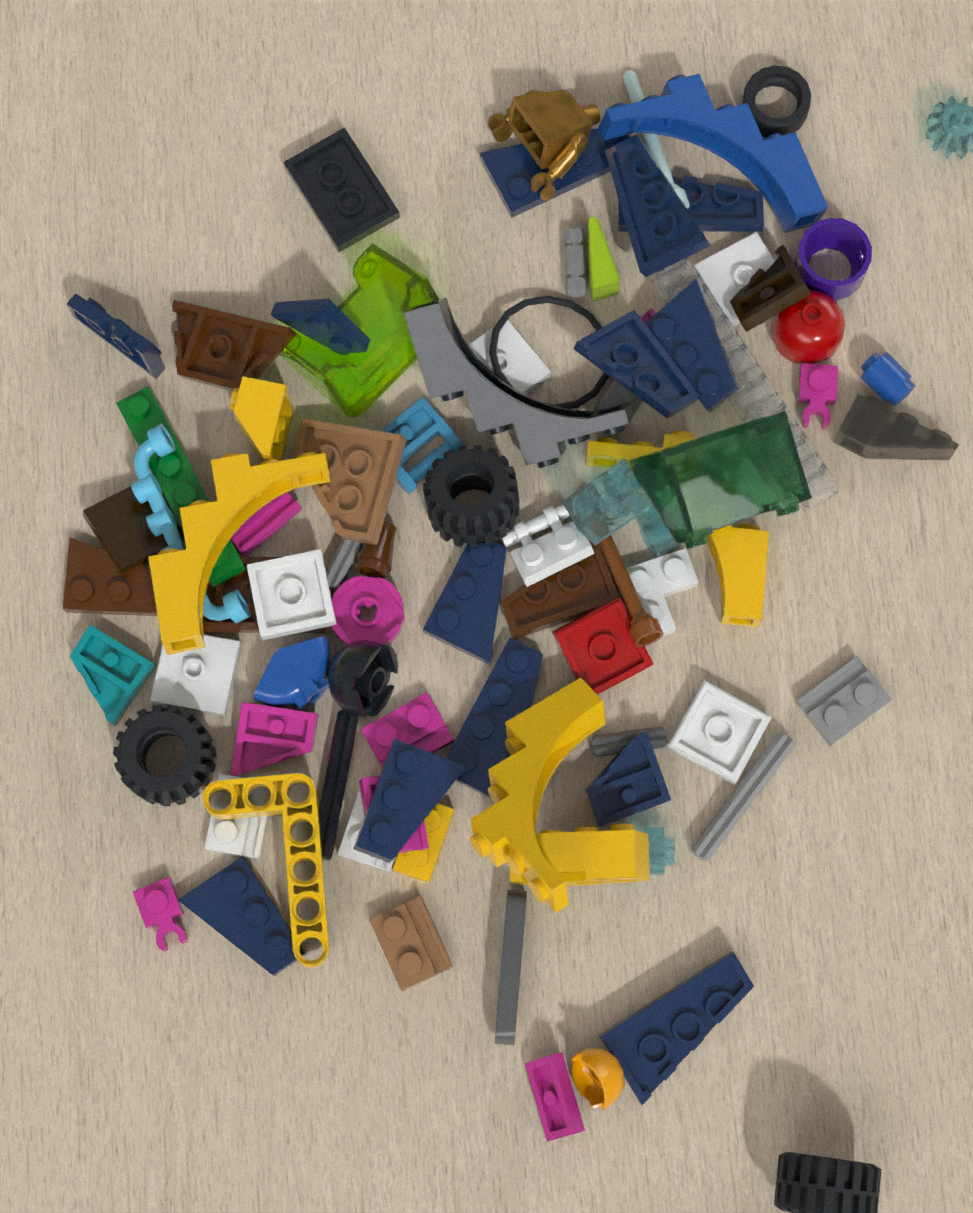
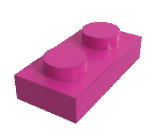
M556 1053L524 1063L547 1142L585 1131L563 1053Z

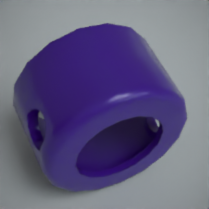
M828 218L816 222L805 231L795 256V265L808 289L824 292L837 301L849 297L860 288L872 260V246L867 234L857 224L845 219ZM824 249L837 250L848 259L851 266V274L848 279L842 281L827 280L818 276L809 267L811 257Z

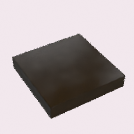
M131 486L83 510L84 519L121 575L149 561L148 556L158 555L162 549L168 547L164 535L161 534L156 537L147 524L146 517L153 514L149 502L146 501L141 504L134 495ZM177 522V530L185 542L184 532Z

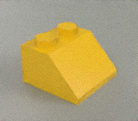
M242 376L240 388H234L230 402V409L234 410L235 420L239 423L243 435L261 462L269 459L282 461L294 414V406L287 386L285 384Z

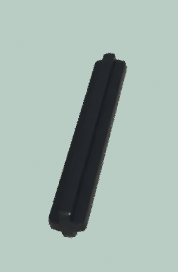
M339 710L337 712L318 810L322 859L325 861L331 860L359 719L358 715L349 713L346 710Z

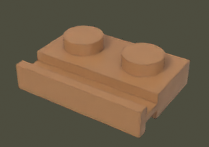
M417 896L413 900L402 903L369 919L401 991L453 968L421 896Z

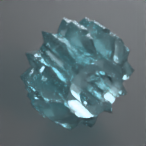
M953 95L948 98L946 104L939 101L935 105L933 113L929 114L927 118L926 140L934 141L933 151L943 148L946 159L952 155V152H955L960 159L965 157L968 151L973 153V106L968 105V96L963 98L961 103H958Z

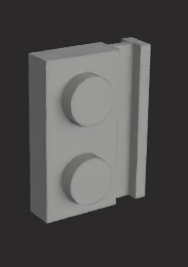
M856 656L799 698L796 704L804 711L808 720L826 743L831 746L892 699L870 671L866 670L861 664L858 656Z

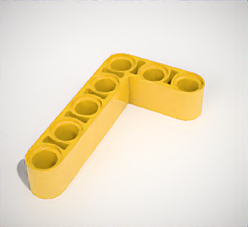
M294 773L218 780L210 783L203 792L202 801L208 813L217 820L282 815L293 952L301 965L307 968L320 967L329 957L330 944L318 799L314 782L305 774ZM297 784H304L310 789V795L304 802H293L288 797L291 787ZM260 787L268 789L271 792V798L267 804L255 806L250 803L252 791ZM226 791L230 793L232 800L226 809L216 810L212 808L211 799L217 792ZM306 822L313 827V834L307 841H296L291 836L292 829L297 823ZM302 861L314 863L316 866L314 877L307 881L297 879L294 874L297 864ZM308 899L316 901L320 907L317 917L309 921L301 919L297 913L300 903ZM308 939H317L322 943V954L315 960H306L301 955V946Z

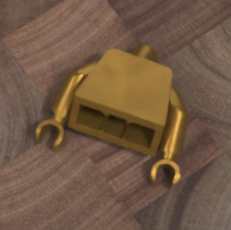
M530 90L524 95L513 97L512 105L506 109L507 113L505 115L495 113L488 120V126L497 142H504L509 139L513 131L541 169H549L547 173H537L531 179V187L534 192H537L541 186L546 185L540 192V197L543 201H548L555 195L556 190L553 182L557 177L561 179L578 160L588 146L591 127L600 122V112L595 104L591 103L580 107L570 92L566 90L549 92Z

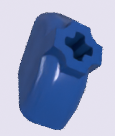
M324 636L278 649L273 654L255 690L254 700L272 707L296 704L300 710L314 704L329 688L326 680L327 667L331 660L328 638Z

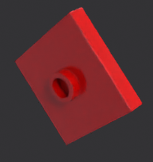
M616 597L552 631L575 680L582 678L597 695L654 665L645 646L638 647L635 645L629 631L631 628V618L620 597Z

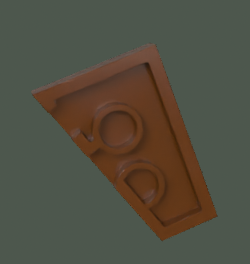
M595 533L587 537L594 551L593 555L528 587L524 584L501 601V608L514 640L577 619L619 597Z
M70 537L63 610L66 613L158 616L150 567L141 564L121 575L105 550Z

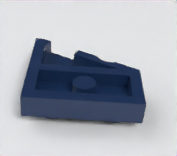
M329 298L275 302L270 314L273 318L340 355L366 352L371 341Z

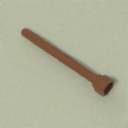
M588 487L580 488L578 498L632 617L629 631L633 641L638 647L650 645L658 641L664 634L657 618H653L650 613H646L592 490Z

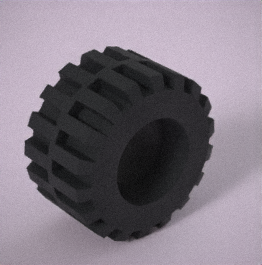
M466 445L459 446V451L455 453L451 450L444 452L443 460L436 458L432 463L433 470H427L425 474L426 483H423V492L428 518L435 533L440 531V537L446 542L452 538L454 545L462 547L463 543H469V548H478L477 543L482 542L485 543V546L493 544V538L497 537L500 540L507 535L506 528L512 529L516 524L515 517L519 516L520 511L516 472L513 466H509V460L504 455L498 457L497 451L492 448L483 451L481 445H474L473 449H467ZM471 489L483 490L490 494L484 500L474 504H463L454 500L460 493Z
M153 705V711L147 712L143 708L137 712L139 717L133 721L129 718L124 723L128 727L124 733L119 731L116 739L120 742L119 747H114L113 755L118 761L114 763L116 771L121 775L120 779L146 802L151 804L159 803L161 806H170L174 802L178 805L187 803L185 798L189 796L196 798L201 794L198 789L202 785L207 787L211 781L208 775L210 772L214 773L216 764L213 762V757H216V748L212 745L213 739L201 722L185 709L181 711L177 706L168 705V708H163L161 705ZM165 736L181 738L186 746V755L182 765L175 772L166 776L150 774L145 764L149 747L156 740Z
M794 1152L782 1153L778 1158L774 1206L790 1213H878L882 1169L874 1164Z

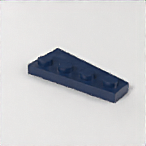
M592 129L585 151L561 179L557 177L553 182L556 191L551 199L611 172L604 150L628 139L630 135L603 141L599 129ZM523 144L479 153L480 161L511 218L547 202L543 201L540 197V192L546 185L541 186L537 192H534L531 187V179L537 173H547L549 169H541Z
M636 134L604 150L641 274L648 277L711 246L644 142Z
M730 951L599 1035L608 1052L618 1059L624 1072V1078L641 1105L652 1096L651 1093L664 1080L666 1081L680 1062L702 1043L703 1038L717 1023H720L754 987L734 952Z

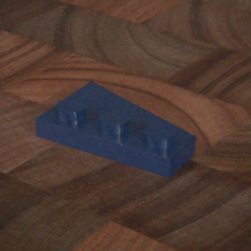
M696 278L645 324L700 395L698 400L707 411L712 412L737 391L739 386L725 347L722 346L712 311L709 310L705 299L702 283Z
M75 293L66 303L75 319L155 379L166 369L160 358L161 351L151 341L132 330L122 320L115 319L107 314L106 310L94 299L89 297L88 300H85Z
M635 310L577 341L573 348L667 419L695 403L700 396Z
M394 739L389 747L353 849L390 863L466 767Z

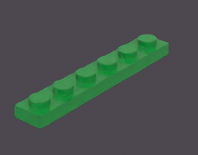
M148 386L116 402L138 446L149 439L147 431L160 424L169 432L175 445V451L163 457H160L155 452L149 459V467L158 480L162 492L183 530L180 508L189 506L195 501H209ZM231 540L222 550L209 579L212 587L246 570Z

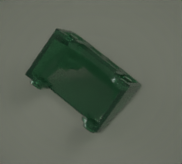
M786 411L744 422L630 460L635 477L677 544L685 543L686 549L708 543L707 535L714 533V530L776 510L778 517L799 510L798 503L812 499Z

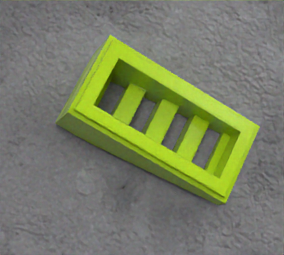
M596 216L589 218L587 224L590 296L594 302L617 295L620 277L600 222Z

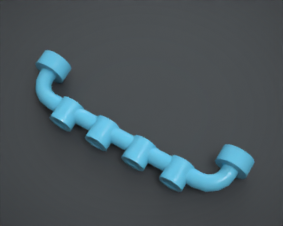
M160 424L147 431L149 439L142 443L135 453L133 464L138 481L132 483L131 487L141 504L148 501L153 514L147 516L146 521L156 537L161 534L164 535L168 547L162 550L170 548L185 550L186 543L182 540L177 530L176 519L167 507L162 496L161 486L149 468V459L155 452L160 457H163L175 451V445L169 432ZM237 589L222 597L224 605L221 606L212 604L207 594H205L203 616L210 620L222 621L231 618L235 623H238L251 616L244 597Z

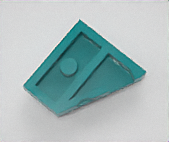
M89 625L69 656L78 672L81 673L86 681L91 694L96 698L105 713L107 721L114 726L118 725L155 667L153 662L92 625Z

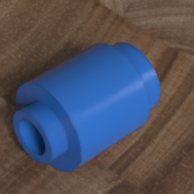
M875 352L861 366V369L864 371L861 379L885 403L889 401L894 407L916 387L910 380L912 376L888 352L882 356Z

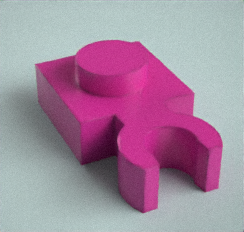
M801 363L798 403H808L801 417L803 428L808 427L810 416L816 414L822 418V429H827L831 420V413L825 405H835L838 366Z
M170 877L133 891L145 927L150 929L157 926L159 929L156 934V943L162 951L169 950L166 944V936L171 932L177 933L180 943H187L188 936L186 931L177 925L174 918L184 915L181 903L178 901L179 898Z

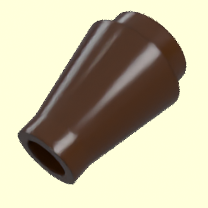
M384 521L378 544L365 543L358 553L356 568L364 576L385 578L386 573L391 571L394 538L397 531L393 524Z

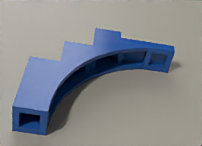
M700 74L687 77L685 75H677L666 82L660 97L658 95H650L640 102L627 105L625 103L612 105L606 109L598 127L603 141L633 133H648L677 138L709 150L737 168L760 192H763L785 233L812 226L821 219L828 209L796 132L783 136L780 133H776L763 140L748 103L737 106L726 104L715 111Z

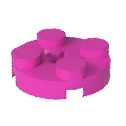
M353 577L341 584L332 597L337 623L332 628L336 636L345 645L355 641L368 640L387 646L396 639L404 625V604L401 595L389 581L383 578ZM365 605L367 608L375 606L377 608L374 612L375 619L371 622L368 620L360 621L358 619L361 615L360 606Z

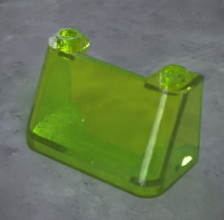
M373 243L354 263L353 277L358 287L338 306L371 340L367 351L340 355L291 328L296 332V335L279 354L282 359L348 417H357L363 414L418 359L404 312L411 307L439 300L425 276Z

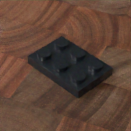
M345 127L283 162L285 170L338 253L400 218L399 210Z

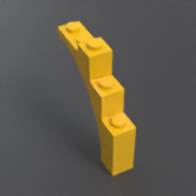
M673 431L671 434H664L662 448L655 447L653 443L646 441H637L633 445L618 444V441L612 438H598L596 441H588L586 466L622 469L643 478L670 496L696 524L708 544L719 576L721 624L758 627L763 614L769 531L760 530V526L754 524H739L738 528L731 527L735 484L726 483L725 479L719 477H707L704 481L698 480L701 437H693V434L687 431Z
M308 452L300 454L294 459L283 461L269 459L256 466H251L248 453H227L219 459L211 460L217 501L199 500L192 502L189 506L180 508L186 549L170 548L160 551L158 555L148 556L161 641L167 655L205 648L203 632L204 599L212 570L222 550L245 521L275 498L296 488L330 482L325 453L316 454Z
M582 678L575 680L505 722L508 738L505 740V745L511 756L488 769L491 784L488 788V793L494 804L470 818L473 831L470 841L477 854L481 858L487 856L496 868L507 862L517 876L523 874L529 881L530 890L540 903L546 901L555 913L569 905L567 886L562 876L542 855L536 839L539 805L551 776L563 759L586 737L606 725L603 700Z

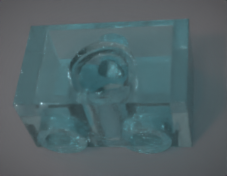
M625 459L562 501L577 529L594 545H597L657 504L641 476Z

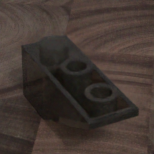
M859 393L833 443L865 459L950 460L959 446L958 443L952 441V437L946 432L938 429L930 430L920 425L914 416L904 412L898 414L885 407L884 402L870 395L863 396Z

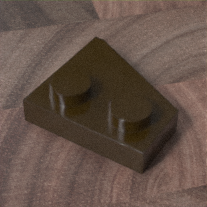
M784 244L774 251L777 259L765 272L759 268L750 278L749 283L740 289L730 301L746 332L763 324L769 318L811 294Z

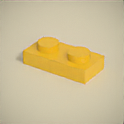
M437 803L424 820L429 848L422 851L416 850L398 854L392 870L430 884L455 809Z

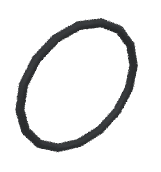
M541 296L522 300L507 309L492 329L489 355L494 374L514 388L501 371L496 349L499 332L509 317L526 306L551 303L569 307L587 318L597 331L602 326L595 316L575 302L558 297ZM603 372L592 391L576 401L550 405L567 409L580 407L599 394L609 375Z

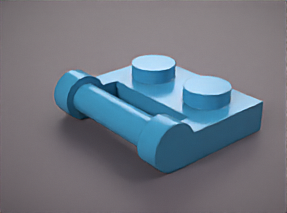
M424 397L380 430L401 434L407 439L396 481L408 495L417 488L416 483L425 477L427 470H433L432 463L436 458L443 460L444 452L451 450L455 453L459 451V446H464L461 439ZM439 435L444 440L442 445L408 472L401 466L436 436Z

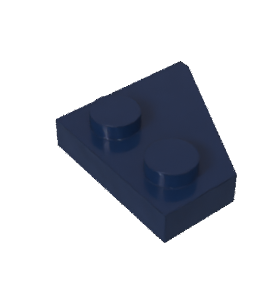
M646 730L639 731L585 788L599 827L671 801Z

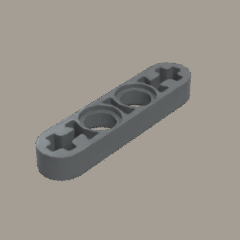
M507 891L495 1044L515 1045L527 891Z

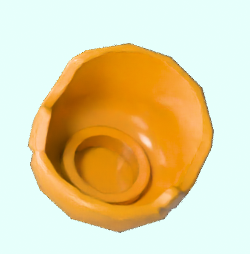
M587 1048L579 1051L571 1058L573 1083L581 1096L590 1102L591 1108L601 1107L605 1110L619 1099L625 1086L623 1069L615 1056L603 1049Z

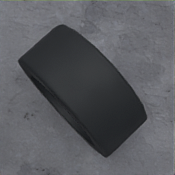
M774 65L762 68L751 76L744 89L742 104L748 103L763 137L766 138L776 133H780L783 136L795 133L802 127L809 112L811 91L808 82L799 72L789 67ZM771 86L782 87L794 95L797 100V107L794 113L788 117L772 118L761 113L756 107V95L763 88Z

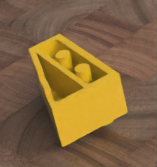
M634 824L611 825V831H598L597 827L574 828V832L540 830L539 833H536V839L542 855L566 881L567 887L650 881L648 834L635 830ZM510 868V882L529 886V881L523 874L517 876Z

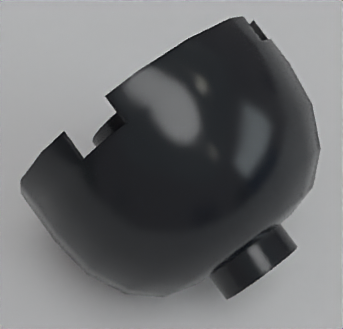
M360 640L347 644L330 660L327 667L329 690L332 698L340 708L367 718L366 715L374 717L382 711L394 690V685L387 686L391 672L396 674L398 672L397 654L394 649L374 641Z

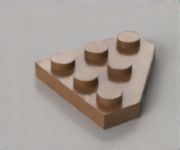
M302 419L293 455L296 458L298 455L308 452L326 454L330 482L312 485L311 487L331 518L334 529L345 540L377 545L407 439L401 434Z

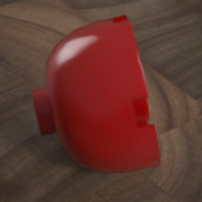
M809 289L810 295L773 316L770 331L777 345L776 349L780 355L792 363L815 364V362L827 360L835 354L842 343L845 331L843 310L835 299L824 292Z

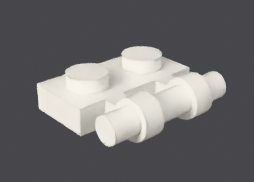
M567 502L556 508H553L551 505L542 510V515L525 523L522 520L517 522L513 529L507 531V535L502 538L506 548L518 542L521 543V547L509 553L527 587L594 554L592 546L577 519L564 526L562 525L561 521L573 516ZM549 527L552 532L535 540H532L530 537Z

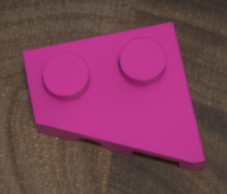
M242 702L231 775H242L313 752L319 714Z

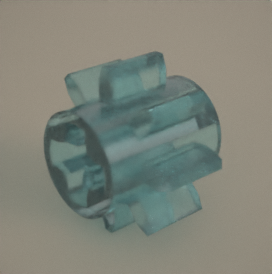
M647 827L644 833L648 834L650 875H664L665 866L675 865L674 837H664V827Z

